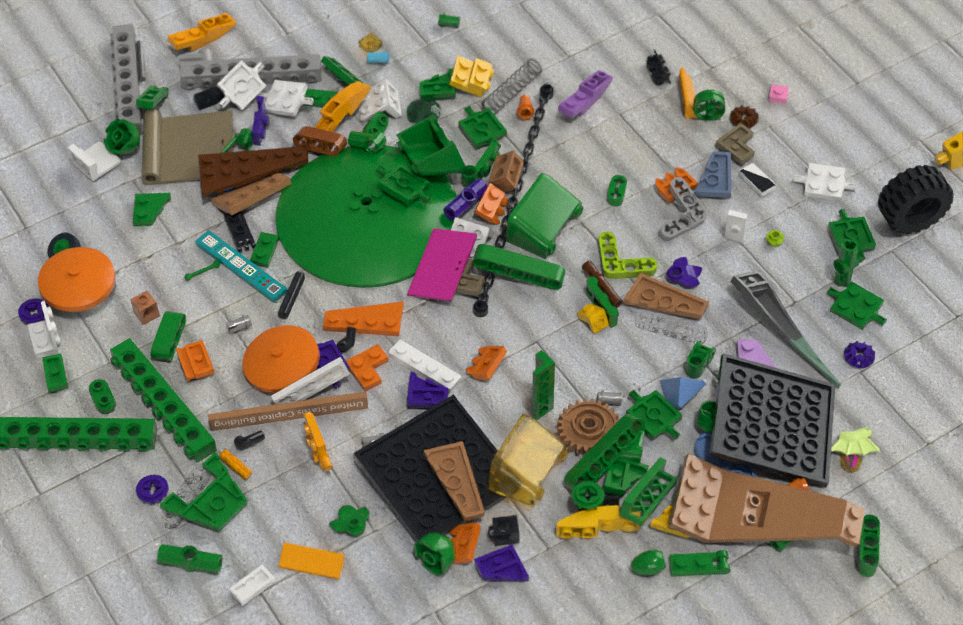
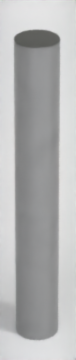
M138 40L136 42L139 81L143 82L146 80L143 41Z

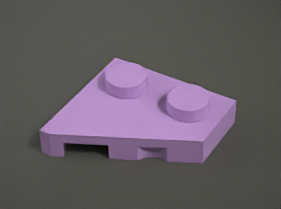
M737 340V354L739 358L775 367L758 340Z

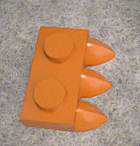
M675 168L676 176L683 178L691 190L697 187L698 182L682 168ZM665 173L666 181L656 178L655 184L657 192L670 203L675 198L669 191V185L676 176Z
M490 183L484 191L474 213L489 223L500 224L497 215L505 214L501 206H507L508 202L504 196L505 192Z
M485 346L478 349L481 356L472 359L475 365L466 368V372L472 375L474 379L490 380L507 353L504 346Z
M478 523L460 524L450 532L451 535L456 536L451 538L455 549L454 564L472 562L481 526Z

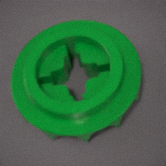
M590 481L577 484L571 493L573 504L578 505L579 509L586 508L588 511L590 508L597 509L600 504L602 505L605 496L602 487ZM587 491L590 494V500H587L585 497Z

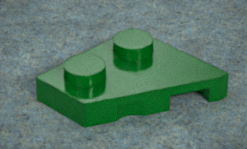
M453 68L448 69L444 75L439 76L437 74L430 79L419 82L421 100L455 98V87L449 85Z
M135 194L133 227L152 226L157 216L164 210L163 206L167 201L170 202L171 194Z

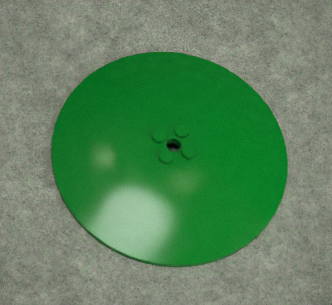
M384 145L376 154L368 153L365 149L348 146L337 156L323 154L315 158L290 179L291 185L283 189L277 203V233L289 257L299 267L314 277L336 285L358 288L395 284L414 277L434 228L451 230L454 220H449L445 216L443 209L457 197L454 187L445 174L421 176L429 181V186L424 192L432 195L431 200L426 202L418 197L407 205L378 188V183L384 176L376 172L379 165L390 170L398 164L414 172L411 166L413 163L405 151L401 152L399 147ZM364 202H370L369 205H363Z

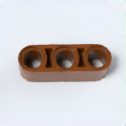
M304 126L294 135L293 143L297 147L307 146L309 151L337 156L347 145V139L340 133Z

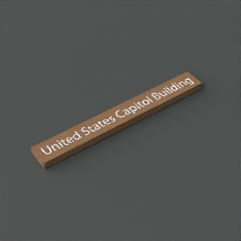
M367 392L208 414L210 430L216 431L304 418L303 414L306 412H311L314 416L368 409Z

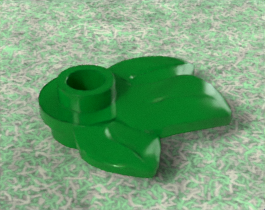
M344 505L339 509V518L329 522V524L336 532L347 531L351 536H360L365 531V522L370 517V512L366 507L356 510L351 505Z

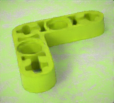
M609 231L602 232L599 235L598 245L602 271L606 278H636L640 273L650 277L656 274L658 263L655 259L647 257L619 260L615 235ZM605 239H608V241H609V246H606V240H605ZM613 253L614 256L608 258L604 254ZM610 264H612L613 271L609 269ZM633 266L635 270L628 271L625 267Z

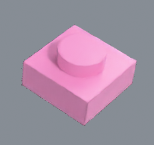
M772 84L769 102L786 104L789 87Z

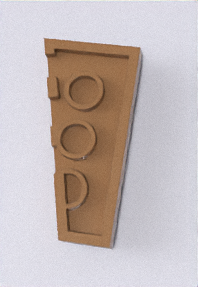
M277 173L211 198L212 205L233 215L291 185V180L289 177Z
M642 273L639 274L623 299V304L699 320L709 307L708 301Z
M463 441L423 450V455L464 521L484 517L485 511Z

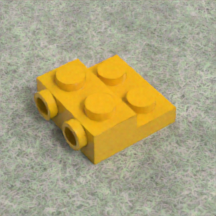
M457 56L449 85L482 97L484 92H488L491 85L488 79L490 80L494 73V70L491 69L492 64L478 58L472 62Z

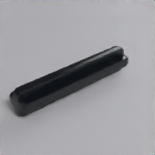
M297 271L279 308V318H288L305 280L303 272Z

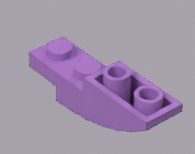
M596 71L579 84L578 91L559 104L558 111L571 118L577 114L582 116L602 96L612 82L613 77L603 71Z

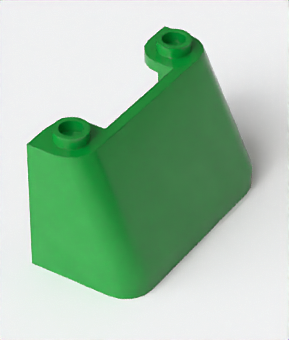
M434 114L396 134L399 140L396 142L401 152L405 151L413 163L411 166L416 175L456 174L467 170L453 140H448Z
M541 173L508 218L507 242L546 259L550 253L552 254L555 251L557 245L555 237L570 217H579L582 214V202L552 177Z

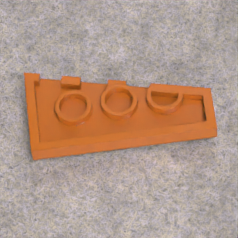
M404 301L325 311L323 331L346 332L347 327L356 328V333L399 336Z

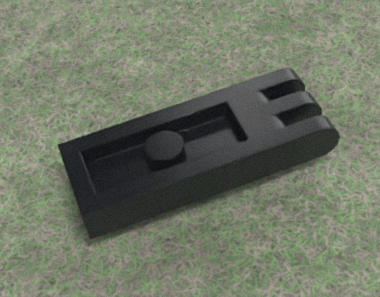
M242 210L233 215L223 214L237 251L239 253L242 252L241 246H244L245 251L249 250L248 244L255 248L256 243Z

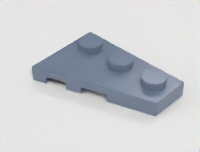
M712 152L704 174L701 176L700 183L696 187L694 193L696 197L731 198V152Z

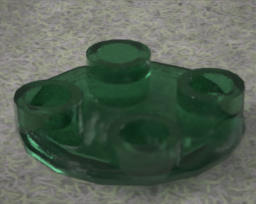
M416 99L407 106V119L409 122L418 123L433 114L438 119L441 114V107L432 99Z

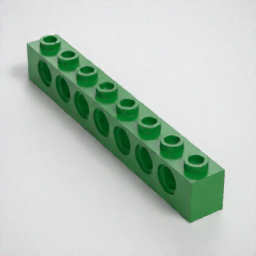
M130 338L110 349L112 365L120 369V373L126 381L129 380L131 382L130 385L134 392L140 393L143 403L152 408L151 411L156 419L160 418L163 421L162 425L165 430L172 432L175 442L184 447L183 450L188 458L192 457L198 463L217 451L214 438Z
M0 417V449L155 450L158 429L155 419Z

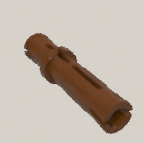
M586 261L582 265V269L589 277L597 278L598 287L603 293L607 294L611 305L616 308L620 307L623 300L606 281L604 274L598 271L592 261Z

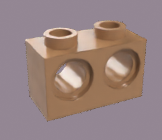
M515 151L496 156L488 183L493 184L503 192L516 189L524 162Z

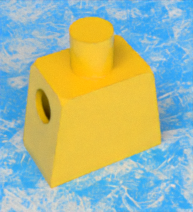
M963 131L942 143V153L934 156L937 165L946 163L952 170L963 166Z

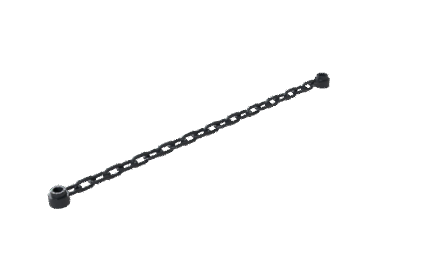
M544 84L540 88V108H537L535 111L534 119L536 121L530 128L529 143L525 144L523 150L525 155L523 165L526 168L525 171L522 168L518 180L520 188L516 187L513 190V196L508 199L506 206L508 212L501 222L502 232L495 241V247L501 249L504 248L507 240L505 236L507 225L504 224L505 219L508 221L511 212L518 204L517 193L522 190L524 184L522 177L528 171V157L534 151L535 145L533 141L534 138L538 137L540 131L539 121L544 118V105L554 96V89L550 84ZM538 111L542 113L541 118L539 115L537 116ZM533 128L535 131L537 130L536 135L532 133ZM528 145H529V148H531V152H530V153H529V151L527 150V146H528ZM511 200L513 203L515 202L514 207L510 205ZM499 238H501V240H503L502 246H501V243H498ZM493 272L485 275L484 291L473 305V314L476 317H485L488 314L487 303L489 295L487 292L494 283L495 275ZM488 276L489 279L492 278L490 285L489 282H486Z

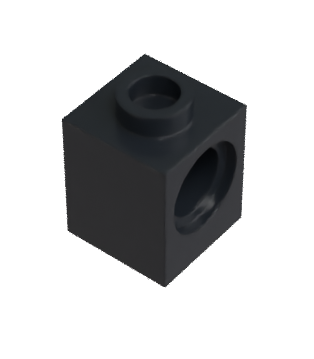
M517 515L492 518V526L488 528L490 539L494 538L495 546L520 543Z

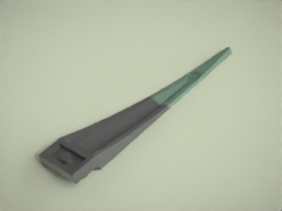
M759 271L734 275L730 282L738 291L743 293L741 297L839 389L841 383L802 336L781 303L772 284Z

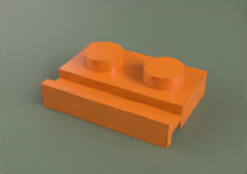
M203 340L184 345V348L181 349L176 348L187 382H190V379L193 378L199 379L215 374Z

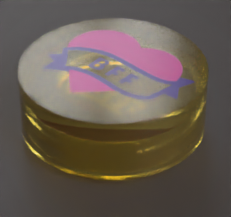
M843 454L840 465L846 472H857L861 467L862 459L858 454L849 456Z

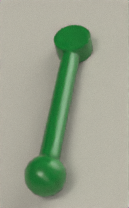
M215 260L212 265L194 273L185 274V280L190 281L192 277L209 269L219 268L220 261Z

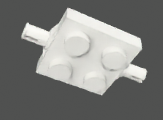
M241 60L216 85L225 96L218 103L219 106L222 105L221 107L224 109L229 102H232L240 110H243L266 86L258 75L265 68L264 65L258 69L262 64L259 62L252 69Z
M275 80L269 93L259 92L258 96H264L266 100V113L296 116L303 104L313 105L312 103L314 102L313 98L305 97L307 85L299 82Z
M809 163L805 176L794 174L793 182L804 183V196L841 202L844 189L853 191L856 189V183L845 182V168Z

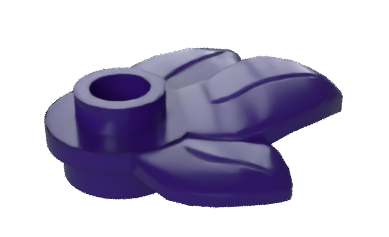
M681 257L673 262V266L666 272V277L670 282L680 283L685 287H696L700 284L697 278L702 272V267L688 265L687 258Z

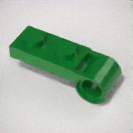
M491 142L475 166L466 165L467 170L461 173V184L464 188H467L476 179H483L486 174H489L496 156L500 155L497 143Z

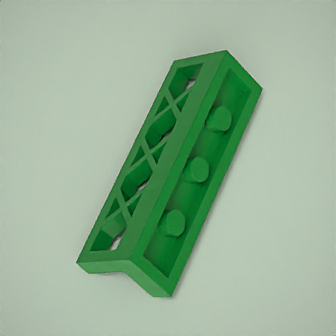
M542 350L536 353L535 370L533 371L532 418L535 421L554 409L555 362Z
M659 457L625 497L620 516L640 526L645 523L678 481L677 477L664 471L667 460ZM660 478H662V479H664V480H666V481H668V482H670V483H663V484H661ZM651 490H659L660 494H652ZM642 501H650L651 505H643ZM641 511L642 517L640 518L632 514V512Z

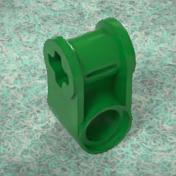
M697 341L687 357L685 369L687 376L690 378L701 377L708 364L711 363L716 348H709L702 345L700 341Z

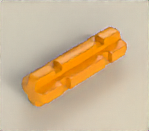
M224 449L220 452V460L227 463L244 480L252 476V470L244 466L245 464L236 456L231 455L230 451Z

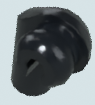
M347 327L346 337L337 343L340 352H346L354 346L356 328Z
M260 430L246 437L237 436L234 439V444L238 449H245L264 440L265 435Z

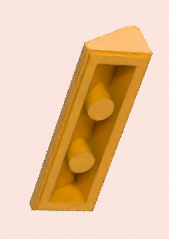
M680 68L678 81L685 118H697L694 114L693 98L695 95L692 79L684 68Z
M284 543L279 568L339 580L345 558L344 554Z

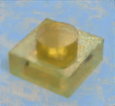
M369 33L358 41V46L367 53H373L381 48L383 43L374 34Z

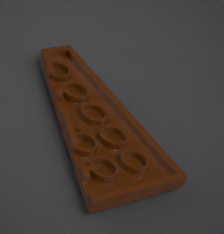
M307 146L198 155L202 199L207 198L208 194L214 192L222 193L224 189L232 186L237 188L261 180L262 176L268 174L272 176L277 174V171L283 169L291 170L309 164Z

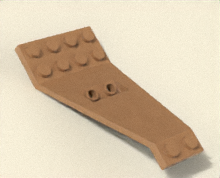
M687 454L684 458L668 527L704 543L837 539L855 548L860 542L865 508L848 500L727 471L691 454Z

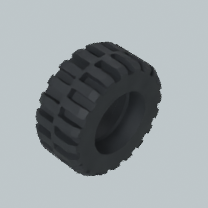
M918 165L915 168L910 167L906 169L903 173H898L894 179L892 178L888 181V184L882 188V192L879 194L878 207L893 231L901 234L918 233L922 229L926 230L930 225L936 224L940 218L946 215V211H949L951 204H953L954 193L938 168L929 165Z

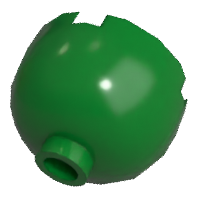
M115 119L105 130L107 135L106 139L104 138V144L109 152L117 155H128L134 152L139 145V130L130 121Z
M429 533L414 544V552L417 559L422 558L424 561L422 566L434 575L444 574L453 565L455 549L449 537L439 533Z

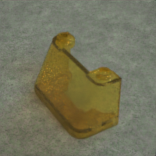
M523 413L493 459L488 490L534 507L537 500L541 501L545 492V489H542L543 482L555 462L560 463L562 460H566L569 453L567 445L532 416Z

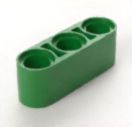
M170 311L164 312L151 347V358L172 361L185 327V314Z
M871 514L864 516L858 545L857 569L859 574L864 577L874 576L880 557V521L875 515Z

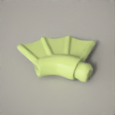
M864 427L852 432L841 431L839 439L831 447V452H841L846 456L852 454L865 456L870 452H879V448L869 439L872 435L871 430H868V427Z

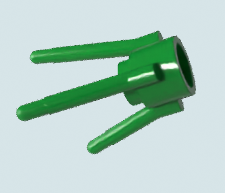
M241 129L240 133L235 134L234 138L221 153H225L236 141H238L240 146H247V151H251L253 144L251 142L253 139L251 129Z

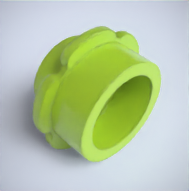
M771 230L770 233L766 234L767 243L772 247L780 246L783 242L784 234L778 230Z

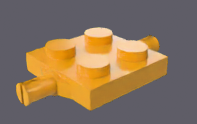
M306 412L303 414L306 421L303 427L306 433V443L308 447L312 448L314 463L318 462L320 469L329 471L333 467L326 451L325 442L313 413Z

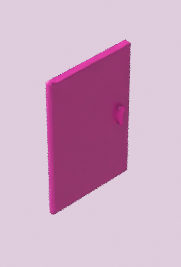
M434 228L407 296L451 302L476 241L477 234Z

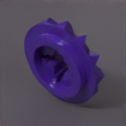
M34 298L22 303L18 310L21 321H24L26 324L43 321L45 316L41 302L44 300ZM37 310L38 313L31 315V312Z
M856 341L855 343H849L845 347L844 358L853 367L866 368L873 364L876 351H873L872 345H866L865 341L863 343ZM857 351L859 353L864 352L863 356L861 354L856 355Z
M160 475L145 476L136 486L138 499H141L143 503L149 502L150 504L156 501L161 502L162 498L167 497L169 490L167 480ZM154 484L156 490H154V493L151 494L149 490H151V487Z

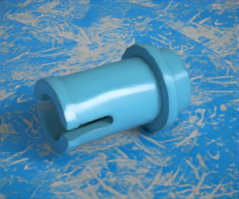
M368 52L367 61L368 63H389V52Z

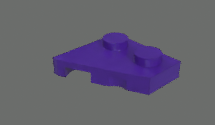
M257 96L258 112L255 111L252 138L254 145L261 146L262 139L266 137L265 127L269 125L270 117L266 113L264 96Z
M410 372L408 408H431L448 398L447 387L435 384L427 378L423 380L416 377V373Z
M513 544L474 559V564L482 580L529 581V575Z

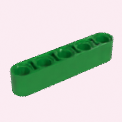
M479 244L477 246L473 259V265L476 268L553 290L562 288L566 273L565 268L560 265L487 244Z
M630 414L622 416L567 472L564 477L565 486L573 490L581 482L590 481L595 483L643 434L645 422Z

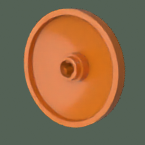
M87 247L69 248L58 252L45 262L38 275V287L44 301L51 307L66 312H79L97 306L109 296L115 285V271L110 259L102 252Z
M292 325L277 326L264 331L249 344L243 356V371L247 380L255 389L264 393L275 394L314 372L319 364L320 351L314 337L307 330Z

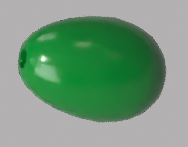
M647 550L637 555L631 561L632 571L639 575H656L666 567L663 553L659 550Z

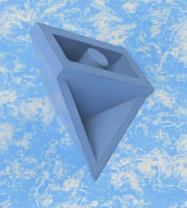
M683 377L659 380L665 399L676 409L681 408L706 385L704 381Z

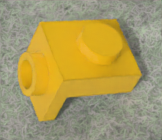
M587 304L577 312L578 318L589 323L591 331L595 334L609 326L605 310L597 305Z

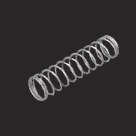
M528 59L523 66H520L514 74H511L505 82L498 86L487 98L482 100L481 106L483 110L487 109L485 106L486 101L495 110L493 114L496 115L497 111L501 110L500 107H504L505 103H509V99H513L514 95H518V91L523 90L522 87H527V83H531V79L534 80L536 75L538 76L542 73L540 63L535 59ZM529 63L533 64L538 69L539 73L535 72L530 67ZM524 67L528 68L529 71L534 74V78H531L529 74L526 73ZM520 71L526 74V76L530 79V82H527L521 76ZM516 75L520 76L526 83L525 86H522L516 79ZM511 79L515 80L521 86V90H518L515 87V85H513ZM507 83L511 84L514 87V89H516V94H514L508 88ZM502 87L508 89L512 94V98L507 96ZM498 91L502 92L507 97L508 102H505L499 96ZM494 95L500 98V100L504 104L503 106L498 104V102L494 98ZM489 99L493 100L499 106V110H497L495 104Z

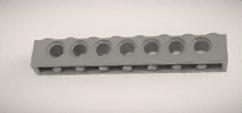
M134 25L113 26V33H110L111 44L114 43V45H111L112 56H115L112 58V66L115 68V70H112L113 79L116 80V82H113L114 92L117 93V95H114L115 105H118L115 108V115L120 120L124 119L132 122L138 128L141 136L143 135L141 107L136 106V99L140 96Z
M320 54L187 61L180 64L182 89L216 87L241 60L252 69L261 62L262 64L258 69L262 65L265 68L258 75L265 84H273L275 80L289 82L321 81Z

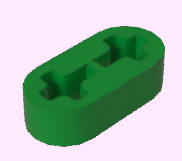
M615 175L611 178L607 202L613 207L620 206L624 201L627 188V179L624 176Z

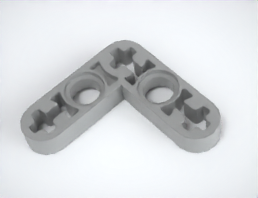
M681 177L672 179L669 191L684 213L662 224L659 236L665 241L672 240L703 224L707 217L705 208L687 182ZM686 197L690 198L692 200V204H685L683 199ZM695 214H697V215L700 214V215H701V218H700V217H695L694 215H695ZM684 220L687 222L688 226L681 227L678 221ZM673 226H674V229L671 231V233H669V232L665 233V232H664L665 229H666V230H670V229H672Z

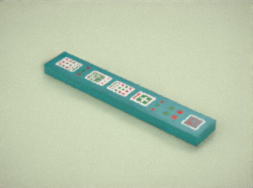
M208 230L195 240L199 248L215 260L220 261L222 265L273 303L287 293V288L211 231Z

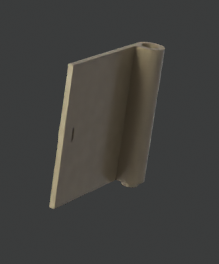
M150 109L145 111L143 118L141 176L143 183L156 185L201 180L198 155L221 153L233 139V111L162 118L158 110ZM233 145L226 152H233Z

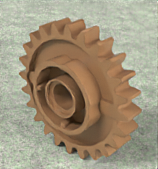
M583 398V403L575 400V405L569 403L568 409L563 408V414H559V420L557 421L559 440L564 441V447L570 445V452L576 449L577 455L581 452H584L585 455L618 421L619 414H614V408L608 409V403L601 405V400L597 403H594L593 398L590 402Z

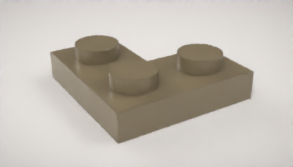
M740 123L716 141V147L723 152H731V158L740 165H743L754 157L755 151L745 145L746 142L753 138L754 132Z
M468 259L455 292L479 296L485 279L481 276L470 275L473 267L472 259Z

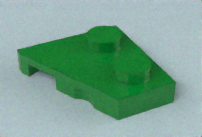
M618 458L607 470L603 490L623 496L647 473L649 465Z

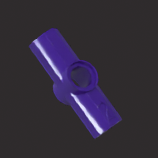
M476 179L471 185L464 188L455 199L443 209L445 216L449 220H455V217L458 218L465 211L470 210L471 206L482 197L487 188V182L483 179Z

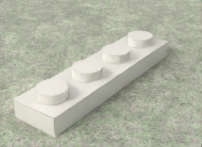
M399 340L388 351V357L423 378L447 387L450 394L462 381L461 375L402 340Z
M341 357L273 394L271 397L275 404L303 401L350 373Z

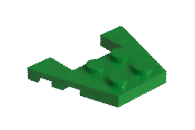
M214 452L202 464V468L216 479L190 504H187L172 492L160 504V508L220 532L247 505V499L236 482L232 480L227 468L220 461L218 454Z

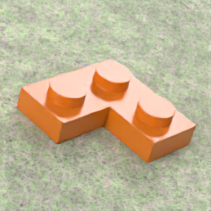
M379 344L345 360L350 368V373L364 392L382 384L380 376L374 369L387 363L388 356Z

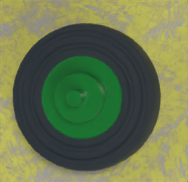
M66 232L56 235L48 245V257L51 258L58 252L69 248L81 247L79 240L74 235Z

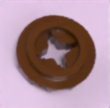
M741 105L739 108L735 107L731 111L730 120L735 126L742 123L747 128H751L757 124L759 113H756L755 108L750 109L749 106L743 107Z

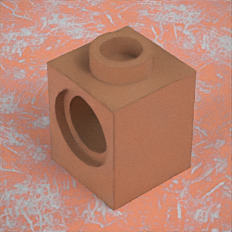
M147 290L130 299L133 312L143 325L160 317L157 302Z

